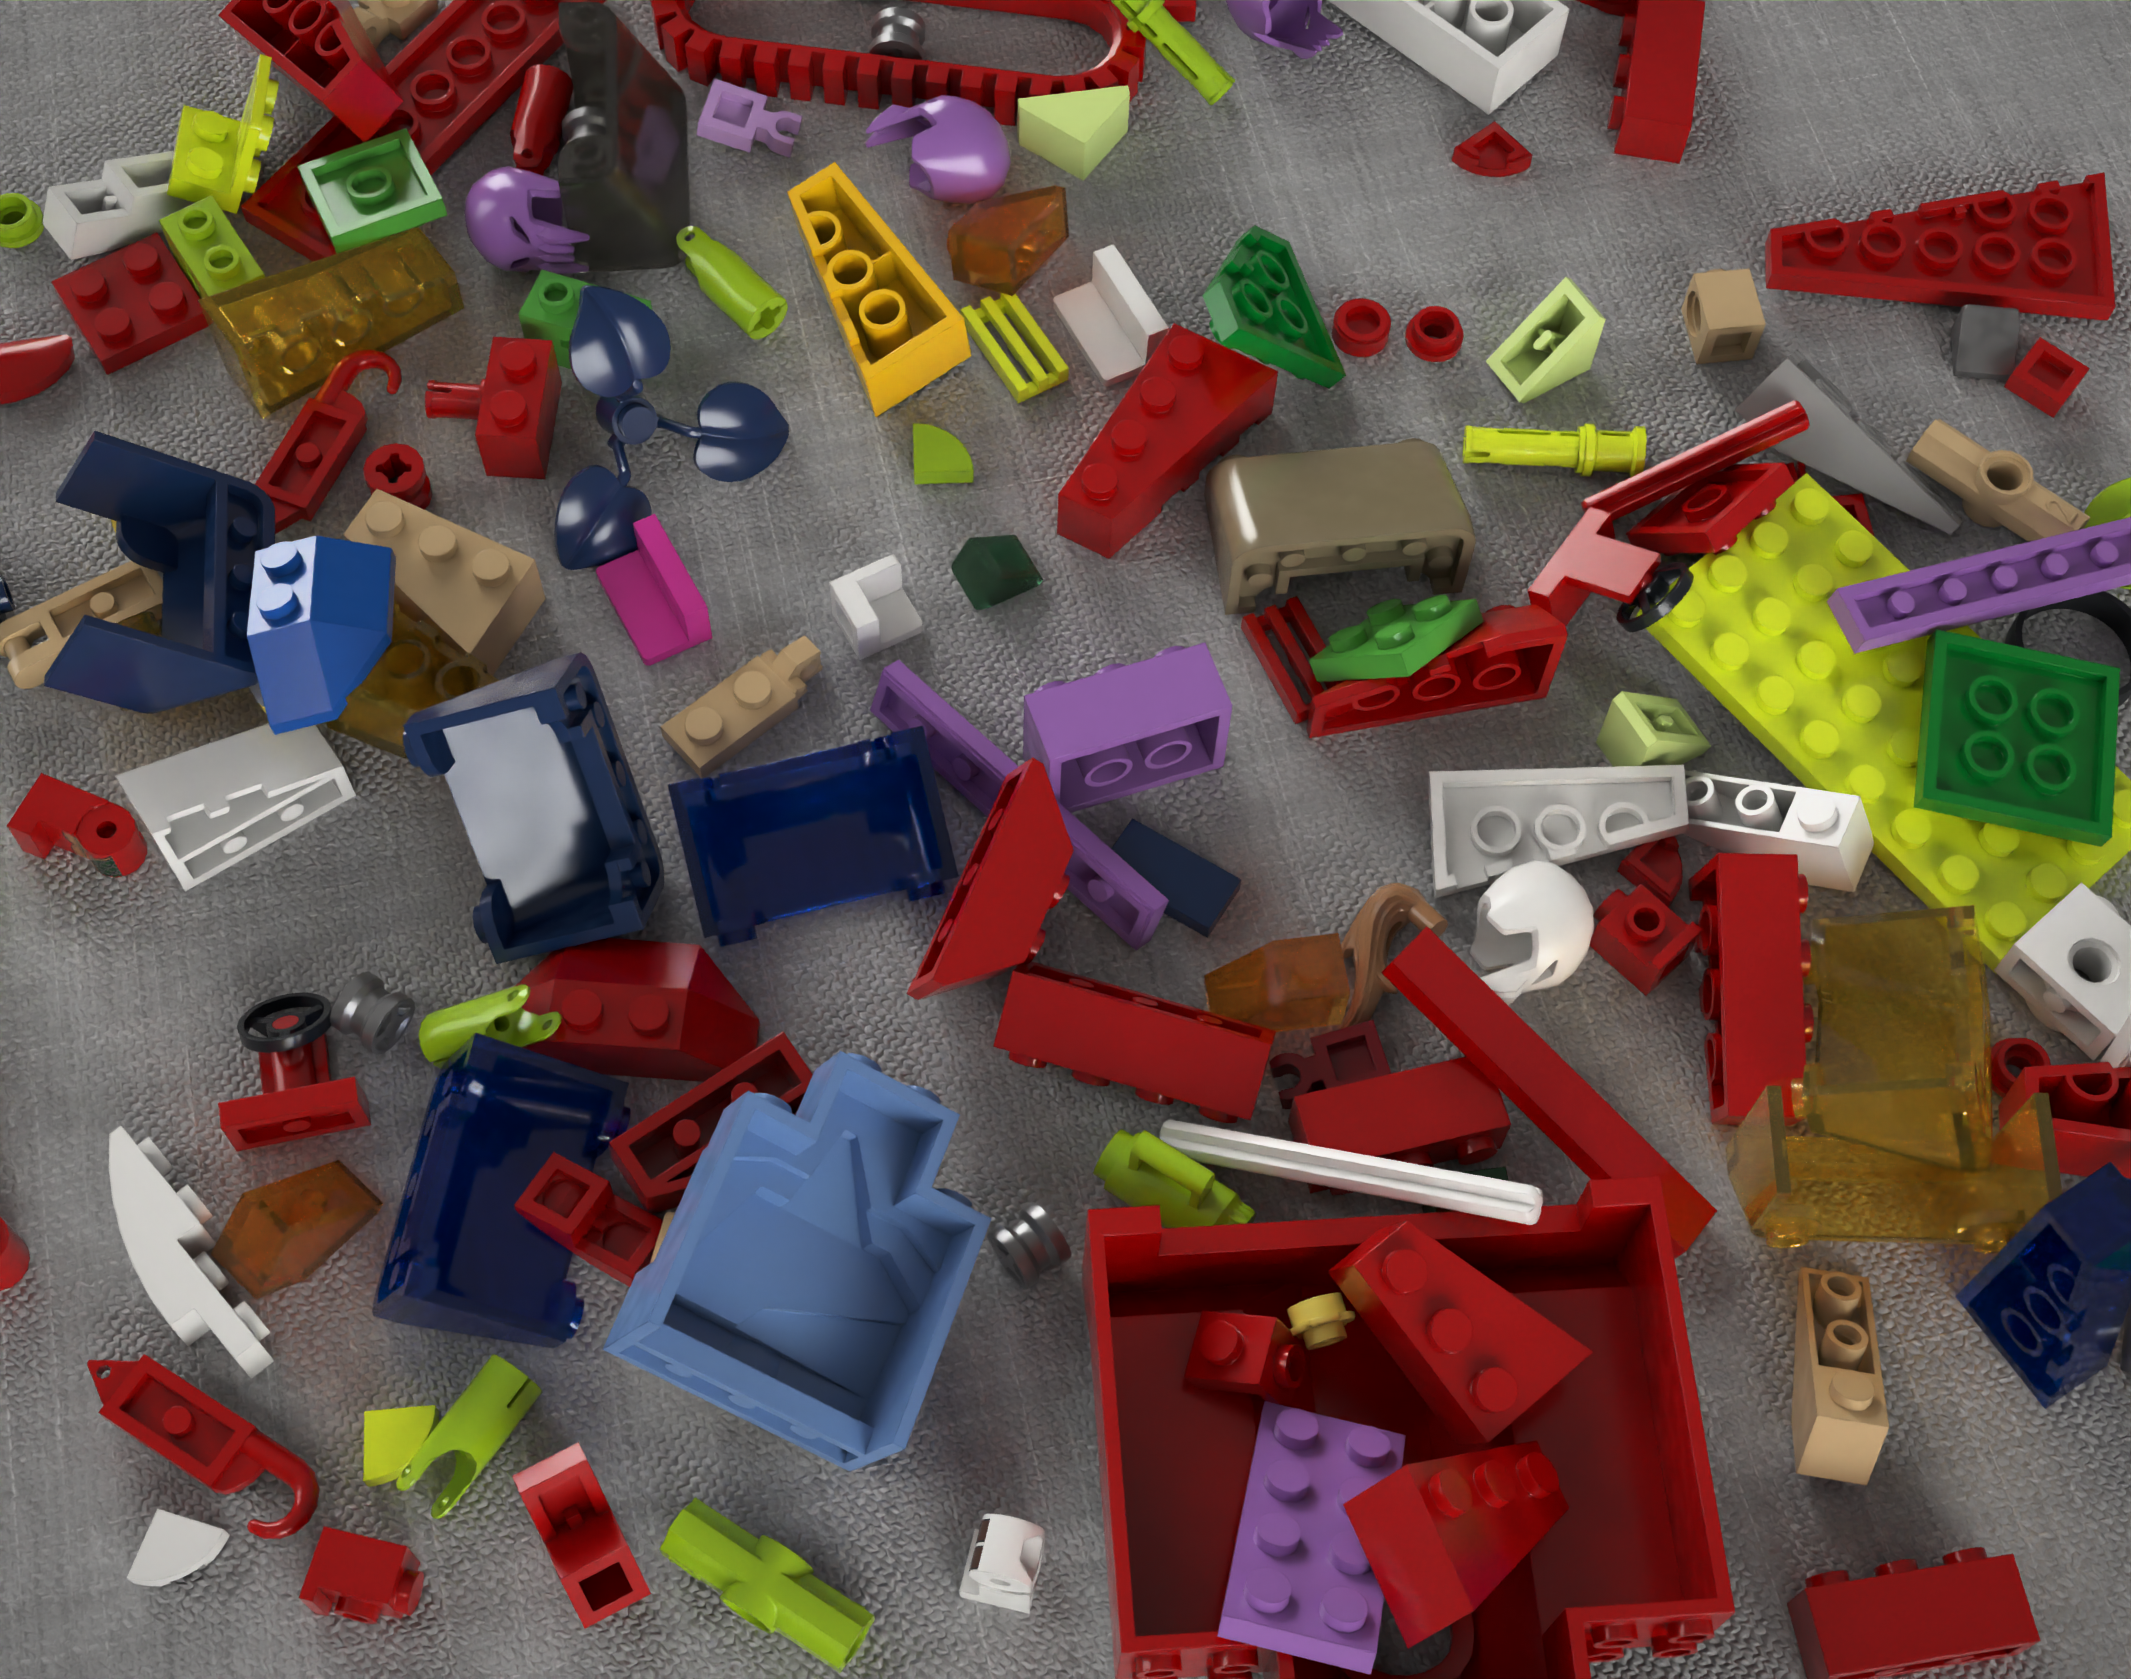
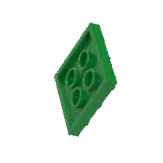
M1936 629L1927 640L1914 808L2102 847L2112 837L2120 668Z

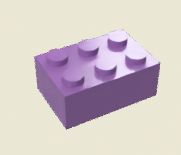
M1206 643L1188 648L1183 646L1169 647L1160 651L1154 658L1130 665L1121 663L1111 664L1098 670L1092 676L1068 683L1063 681L1050 682L1039 687L1034 693L1024 695L1023 759L1026 762L1033 757L1044 764L1056 800L1072 813L1223 767L1233 705Z

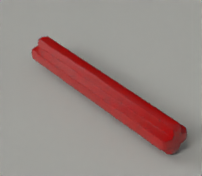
M1793 400L1584 499L1581 502L1584 514L1589 507L1611 513L1612 521L1807 430L1810 424L1805 409L1798 400Z

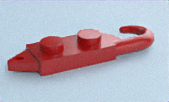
M367 349L357 350L344 356L333 367L315 398L309 397L256 481L255 485L261 488L273 502L275 508V534L301 519L311 522L367 431L366 424L368 418L362 403L355 396L347 393L358 374L371 368L380 369L388 376L387 392L389 394H396L402 383L401 369L395 359L385 352Z
M143 1354L139 1361L89 1360L87 1362L103 1404L98 1413L105 1420L215 1493L227 1495L239 1492L252 1484L265 1470L292 1488L295 1497L292 1510L284 1518L275 1522L267 1523L257 1519L250 1520L247 1524V1529L250 1533L263 1539H282L297 1533L310 1521L318 1507L320 1488L315 1472L304 1459L145 1354ZM110 1370L109 1376L101 1379L102 1374Z

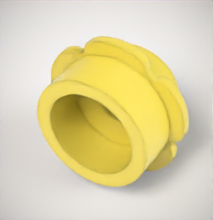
M1339 1292L1316 1296L1287 1309L1292 1328L1289 1330L1293 1336L1304 1339L1307 1350L1326 1347L1346 1339L1347 1334L1344 1326L1355 1319L1354 1311H1346L1342 1295Z

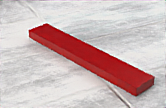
M1426 926L1381 973L1591 1180L1660 1176L1674 1259L1685 1253L1717 1210Z

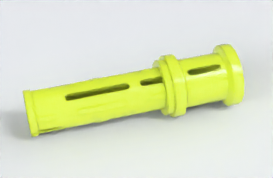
M1595 424L1578 426L1577 431L1473 427L1470 425H1465L1464 436L1466 437H1463L1462 459L1463 463L1467 464L1498 463L1505 465L1561 466L1574 468L1575 473H1580V476L1591 477L1593 471L1626 472L1632 477L1643 472L1645 467L1647 442L1645 426H1634L1632 432L1597 430Z

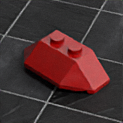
M1032 757L1007 774L1001 785L995 803L919 970L908 989L907 995L916 1000L997 977L1022 963L1027 965L1037 955L1044 942L1046 931L1040 927L1048 909H1052L1057 905L1068 887L1070 876L1064 872L1074 849L1044 764Z
M605 938L552 951L515 985L526 984L531 990L527 1001L521 1008L538 1016L557 1011L561 1014V1023L549 1038L488 1058L490 1066L704 1082L758 1047L760 1021L701 945Z

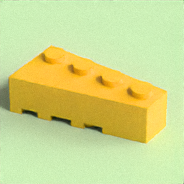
M833 162L787 191L799 234L875 417L886 412L972 356L962 315L836 162Z

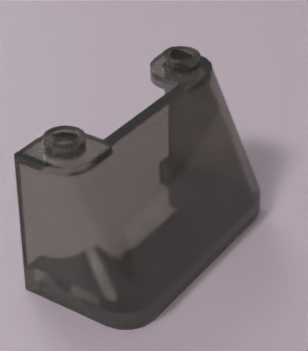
M599 2L559 3V29L562 41L566 47L574 88L575 109L598 107L606 110V135H588L575 138L564 146L558 160V184L567 227L590 236L588 241L571 244V246L575 247L573 253L575 263L589 267L588 271L578 273L673 267L681 263L687 256L677 245V234L681 229L691 226L688 112L684 91L609 7ZM688 235L685 240L690 241L691 235Z

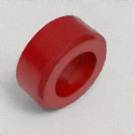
M1363 298L1349 300L1343 303L1335 312L1332 325L1333 341L1341 351L1355 357L1375 355L1388 342L1391 328L1390 315L1382 305L1373 300Z

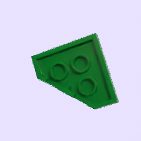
M1254 225L1236 241L1202 295L1212 318L1209 322L1210 329L1215 338L1228 349L1235 348L1256 357L1263 364L1275 365L1291 372L1298 379H1307L1330 389L1344 378L1346 373L1290 242Z

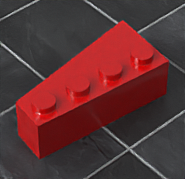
M231 0L218 15L259 55L272 57L271 65L363 142H367L376 131L381 130L389 122L395 110L404 102L348 0Z

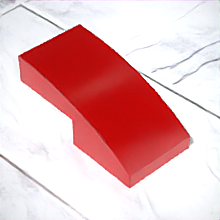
M555 1152L551 1154L514 1204L516 1212L553 1240L629 1287L636 1273L650 1264L663 1222L662 1219L613 1194L610 1181Z

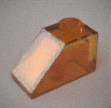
M1054 185L978 201L948 231L947 250L951 255L953 280L1013 296L1069 237L1066 189Z
M1338 933L1272 941L1204 975L1203 979L1209 1012L1277 1032L1342 1024L1350 996Z
M336 1160L242 1193L211 1255L255 1299H258L308 1278L379 1213L383 1202L340 1160Z

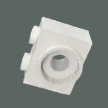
M2081 882L2014 943L1994 971L2025 999L2028 1008L2041 1023L2054 1031L2063 1033L2094 1061L2111 1045L2131 1013V925L2120 917L2117 909L2111 902L2095 895ZM2075 969L2086 973L2092 982L2081 978Z

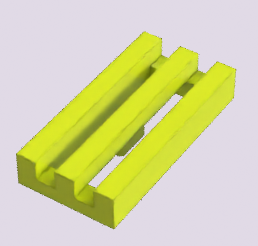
M1011 287L1001 290L1000 298L995 301L991 296L980 300V308L974 310L971 305L960 309L967 332L1018 404L1068 380L1069 367ZM1005 313L1011 319L1013 324L1016 326L1018 331L1021 333L1023 338L1026 340L1028 345L1031 347L1033 352L1036 354L1038 359L1046 368L1048 374L1045 373V371L1042 369V367L1037 362L1035 357L1032 355L1030 350L1027 348L1025 343L1022 341L1020 336L1017 334L1015 329L1012 327L1010 322L1007 320V318L1004 315ZM991 321L1007 344L1009 351L1020 362L1032 379L1031 382L1025 383L984 323Z

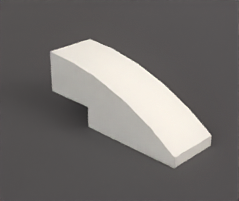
M174 151L105 160L102 179L48 187L42 224L69 259L73 260L109 252L133 244L156 232L161 233L163 230L159 222L160 219L195 202L167 195Z

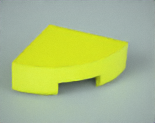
M436 1405L364 1411L363 1481L368 1487L388 1483L400 1476L404 1468L439 1423L440 1411Z

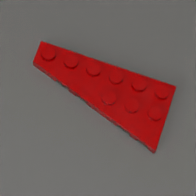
M2105 172L2086 175L2083 182L2078 184L2060 186L2058 180L2039 183L2035 190L2031 192L2010 195L2003 190L1921 203L1917 211L1896 215L1893 214L1891 209L1871 212L1866 220L1842 223L1836 218L1770 229L1765 242L1766 288L1957 307L1970 304L2018 309L2020 313L2108 321L2116 305Z

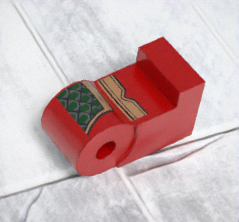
M43 773L40 774L7 824L10 832L24 852L45 860L55 845L90 859L96 870L105 876L115 878L127 876L144 863L147 855V842L141 832L138 831V826L129 811L104 798Z

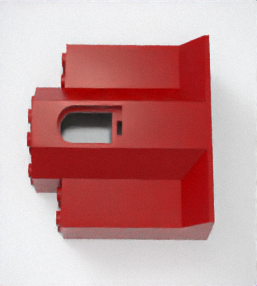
M1660 1176L1589 1180L1576 1204L1542 1206L1539 1220L1533 1225L1451 1211L1162 1228L1160 1205L1087 1209L1082 1289L1090 1336L1115 1679H1177L1207 1676V1679H1252V1673L1263 1672L1264 1679H1591L1589 1663L1607 1662L1623 1658V1648L1651 1646L1652 1655L1657 1658H1672L1698 1652L1697 1643L1713 1638L1715 1636L1714 1631L1735 1613ZM1409 1221L1592 1350L1593 1353L1489 1443L1458 1445L1327 1272L1380 1228ZM1336 1292L1341 1293L1346 1311L1355 1312V1319L1344 1326L1347 1338L1335 1344L1313 1350H1307L1305 1346L1306 1371L1302 1383L1295 1389L1291 1408H1298L1406 1435L1402 1467L1406 1464L1537 1440L1543 1455L1550 1460L1557 1472L1559 1488L1569 1509L1475 1611L1449 1625L1451 1635L1449 1652L1440 1664L1425 1672L1407 1676L1390 1675L1372 1669L1370 1675L1217 1636L1259 1421L1265 1400L1257 1394L1196 1388L1184 1377L1202 1311L1277 1317L1288 1329H1291L1292 1325L1287 1312L1289 1307L1316 1296Z

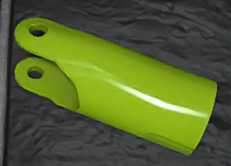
M688 226L680 230L676 237L677 245L687 255L685 259L686 267L697 277L701 291L751 339L758 340L774 332L786 316L788 310L787 301L739 255L722 243L712 240L700 228ZM688 235L695 236L690 241L685 240Z
M521 984L428 1014L421 1022L419 1043L424 1056L429 1062H433V1065L440 1069H451L545 1040L558 1029L562 1017L557 1011L538 1016L521 1008L531 992L529 986Z
M492 1354L404 1468L396 1482L397 1489L399 1491L409 1489L420 1478L432 1461L453 1450L456 1457L454 1475L431 1509V1516L434 1519L445 1516L486 1467L543 1393L540 1387L511 1363Z

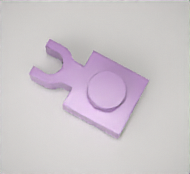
M714 78L698 121L696 135L748 153L751 152L754 140L765 143L772 152L790 158L795 139L783 136L779 131H788L798 135L803 116L788 111H767L765 109L768 96Z

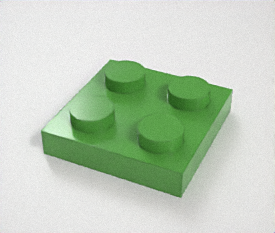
M406 128L297 166L302 182L337 255L447 216L443 198Z
M1436 595L1426 598L1417 604L1403 605L1401 599H1390L1369 608L1366 612L1368 618L1360 624L1344 628L1332 634L1328 639L1330 645L1310 658L1309 662L1317 682L1409 677L1484 622L1476 599L1449 601L1447 595Z

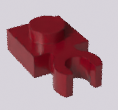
M1374 1020L1311 1037L1310 1042L1313 1056L1304 1058L1295 1053H1282L1269 1061L1273 1078L1286 1074H1293L1300 1078L1299 1083L1295 1087L1278 1092L1282 1109H1291L1294 1096L1391 1074Z

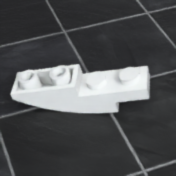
M119 1126L109 1134L111 1193L120 1234L137 1275L149 1297L169 1326L188 1347L211 1329L252 1379L274 1361L260 1343L263 1338L270 1334V1331L245 1300L232 1309L219 1293L230 1282L207 1255V1252L217 1244L203 1227V1224L211 1219L213 1215L188 1185L177 1193L173 1190L163 1176L174 1168L149 1137L137 1145L124 1128Z

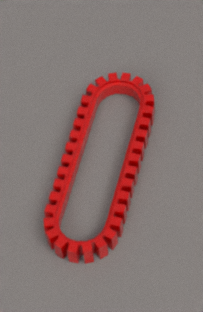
M650 0L660 50L665 49L666 60L678 72L688 67L690 80L707 87L717 73H721L722 81L745 88L747 78H753L756 82L757 93L768 97H778L781 82L789 83L790 96L793 100L811 102L814 87L819 86L824 89V101L826 104L845 106L848 90L858 91L859 108L879 110L882 94L892 95V105L907 108L915 106L916 98L928 101L940 95L957 96L974 101L983 108L984 106L993 107L994 118L1000 125L1015 126L1018 98L1128 85L1131 102L1138 92V82L1143 81L1147 39L1139 31L1134 33L1126 25L1129 20L1110 0H906L1066 19L1085 24L1101 34L1110 47L1107 57L1093 69L1076 75L1061 76L728 37L709 32L692 20L689 11L695 0Z

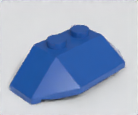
M312 536L293 542H278L268 548L255 551L247 639L269 726L275 735L338 719L348 705L345 698L366 679L392 642L396 556L392 548Z

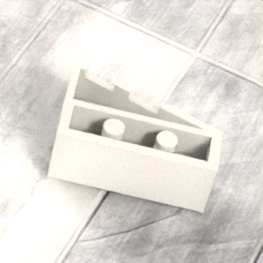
M269 723L115 775L185 892L356 796L343 765L316 725L275 735Z

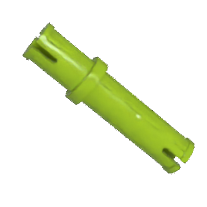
M1110 0L1129 20L1126 25L1134 33L1139 31L1148 39L1170 64L1198 90L1210 106L1216 103L1231 88L1235 79L1171 16L1170 12L1163 6L1165 0Z

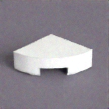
M157 1509L127 1579L134 1584L142 1586L170 1584L171 1581L180 1579L197 1570L203 1564L206 1566L213 1561L226 1544L230 1535L224 1529Z

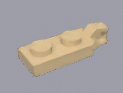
M804 635L781 649L778 655L770 649L762 653L760 657L756 656L660 726L663 738L701 778H705L799 708L798 700L808 691L805 682L822 670L821 651Z

